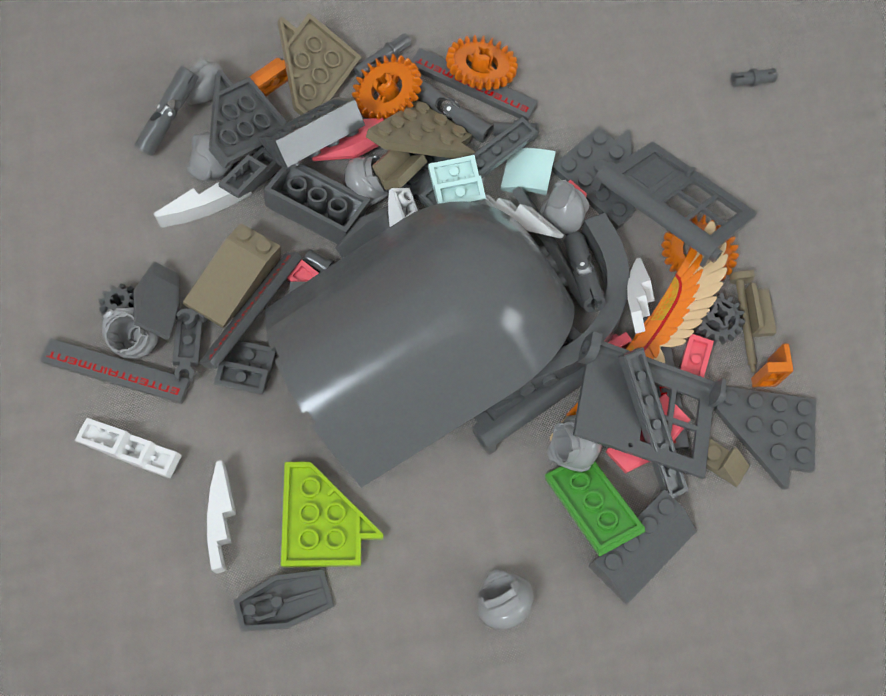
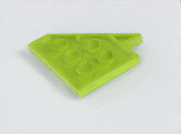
M285 462L281 567L361 566V540H384L383 533L311 462Z

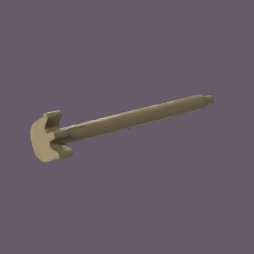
M754 270L739 271L729 275L730 283L736 284L740 311H744L741 319L745 320L742 328L748 366L751 368V373L756 372L755 365H757L744 284L752 283L751 281L755 280Z

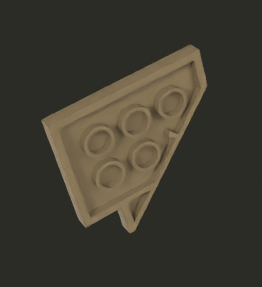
M310 13L307 14L297 28L282 16L277 21L293 109L299 115L331 100L362 57Z
M419 100L413 103L414 106L412 108L406 107L404 112L401 110L369 128L366 134V138L386 150L452 159L471 156L475 153L474 150L466 146L470 142L472 134L467 132L464 127L456 125L448 120L445 115L434 111L428 104Z

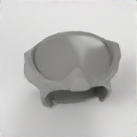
M200 56L198 63L189 69L198 75L199 79L185 101L187 104H199L213 99L215 75L218 70L221 69L223 71L219 64L209 62Z
M210 132L200 135L194 134L192 138V154L186 167L188 173L202 181H217L225 178L233 164L223 168L209 151Z
M377 155L369 158L357 157L351 159L345 169L346 186L357 194L369 198V205H374L389 196V190L384 189L372 167L380 159Z
M560 180L554 184V190L550 198L541 206L539 214L561 233L568 235L576 232L582 226L585 213L589 209V202L585 195L576 189L574 185L566 180Z
M134 307L109 309L103 315L102 336L113 353L123 358L140 359L150 354L157 345L158 335L134 325Z
M570 415L562 423H557L554 426L552 440L547 453L550 461H555V463L564 468L578 472L587 471L599 456L602 445L574 436L573 430L576 415Z
M499 569L489 572L488 577L477 594L479 618L487 626L500 630L519 625L528 617L533 603L534 595L530 583L514 573L500 571Z

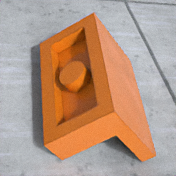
M275 58L249 76L265 96H268L288 82L285 61L280 58Z
M788 343L782 344L768 358V362L751 378L752 387H777L793 372Z

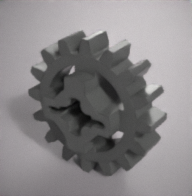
M720 293L716 301L713 302L714 304L709 308L710 311L707 312V315L701 318L702 323L698 326V330L695 333H703V338L706 339L711 338L714 341V345L718 340H720L722 345L728 340L732 342L737 337L736 335L742 332L743 329L741 327L745 323V320L741 319L744 311H738L737 309L740 303L733 304L732 296L724 299V293ZM732 322V327L728 330L729 323Z

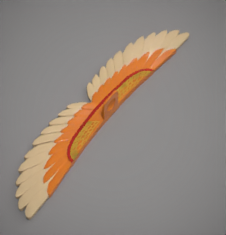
M710 221L704 231L709 235L714 233L716 229L715 223ZM726 242L720 248L723 252L715 263L710 261L705 267L699 265L704 256L691 247L666 293L651 316L644 322L645 331L636 333L626 350L632 351L643 347L646 357L665 363V357L660 347H676L686 342L685 338L690 337L694 333V330L690 329L696 328L702 323L701 318L707 315V312L710 311L709 308L717 299L713 295L723 285V282L720 281L727 272V267L723 268L728 258V254L723 255L726 250ZM578 402L566 414L565 418L570 415H576Z

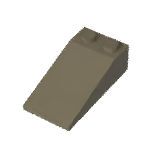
M240 223L226 238L184 299L183 305L192 308L205 316V318L224 328L281 259V246Z

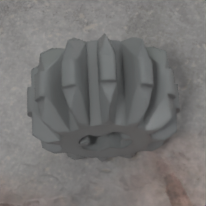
M120 283L118 288L111 285V291L102 290L105 298L98 299L101 306L99 311L102 315L109 309L134 307V288L132 286L126 287L122 283Z

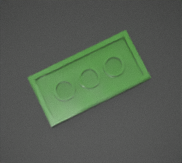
M596 462L591 465L589 470L583 472L572 471L560 466L545 474V480L599 557L645 532L644 525Z

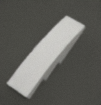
M218 183L201 194H198L193 188L153 214L161 228L183 224L228 208L250 196L252 192L237 198L220 188Z
M485 194V200L476 201V203L494 207L510 215L527 231L556 238L564 236L563 233L530 206L520 204L516 207L511 201L501 198L495 201L487 194Z
M641 258L635 260L627 285L628 304L635 334L645 331L643 317L650 316L648 302L655 301L651 280Z
M86 418L75 439L80 444L169 479L182 456L151 441L131 435L127 431Z
M222 460L216 462L210 486L207 512V543L211 570L216 574L226 571L221 545L231 543L226 518L236 515L227 469Z

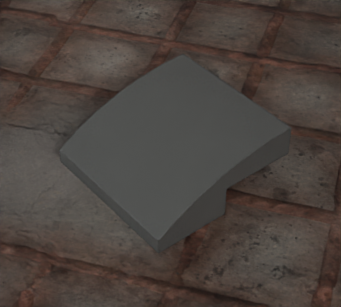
M238 340L218 366L214 384L263 395L273 369L277 351H272L268 346Z

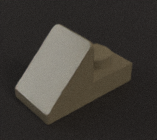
M709 438L706 468L733 486L738 487L750 467L738 448L734 447L729 451Z

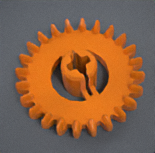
M476 35L473 36L472 42H470L468 36L465 37L464 41L459 38L457 43L453 42L452 46L448 48L446 55V66L450 69L449 72L455 75V79L458 81L462 80L464 85L470 84L469 87L471 88L476 86L478 90H482V88L491 90V87L499 89L500 86H507V83H511L516 76L518 63H516L517 57H513V51L508 52V45L500 49L501 41H499L494 46L493 37L488 43H485L484 35L480 42L477 41ZM467 59L472 63L471 68L466 63ZM492 61H493V62L495 63V65H496V68H497L496 70L491 66V65H492Z
M392 54L391 62L384 55L383 64L376 58V67L368 63L369 73L361 70L364 74V79L356 77L360 85H353L356 92H352V96L357 103L360 113H362L364 118L369 119L377 118L379 120L383 118L384 120L401 110L404 112L406 107L412 108L414 106L412 101L418 100L416 94H419L422 90L420 88L422 85L421 73L418 67L409 58L405 60L402 55L397 59ZM399 79L402 80V88L400 93L399 88L397 86ZM375 90L379 94L377 100L374 99Z
M706 215L702 216L700 222H698L697 216L691 219V222L702 230L708 225L706 223ZM721 225L716 226L715 231H716L718 228H720ZM666 232L663 236L665 241L661 244L662 248H664L661 254L664 257H668L664 263L672 265L669 271L678 272L686 258L683 253L685 242L671 232ZM735 236L726 241V250L723 255L728 254V258L723 268L727 267V272L721 281H724L726 275L732 273L731 268L737 265V262L734 260L739 257V254L734 252L739 246L731 245L736 238Z

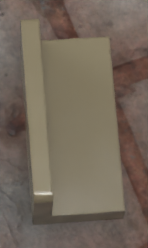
M389 150L372 167L384 189L389 190L391 188H401L427 163V160L423 154L410 156L408 152Z
M750 283L745 291L752 336H774L777 332L769 289H757L756 283Z

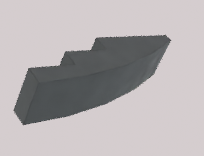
M262 147L252 157L247 155L218 185L233 196L240 198L265 183L283 166L278 165L268 151Z

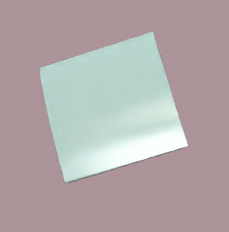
M521 148L507 159L500 190L513 193L512 190L519 186L526 191L546 195L556 151Z
M475 155L428 164L437 204L460 201L476 202L486 199Z

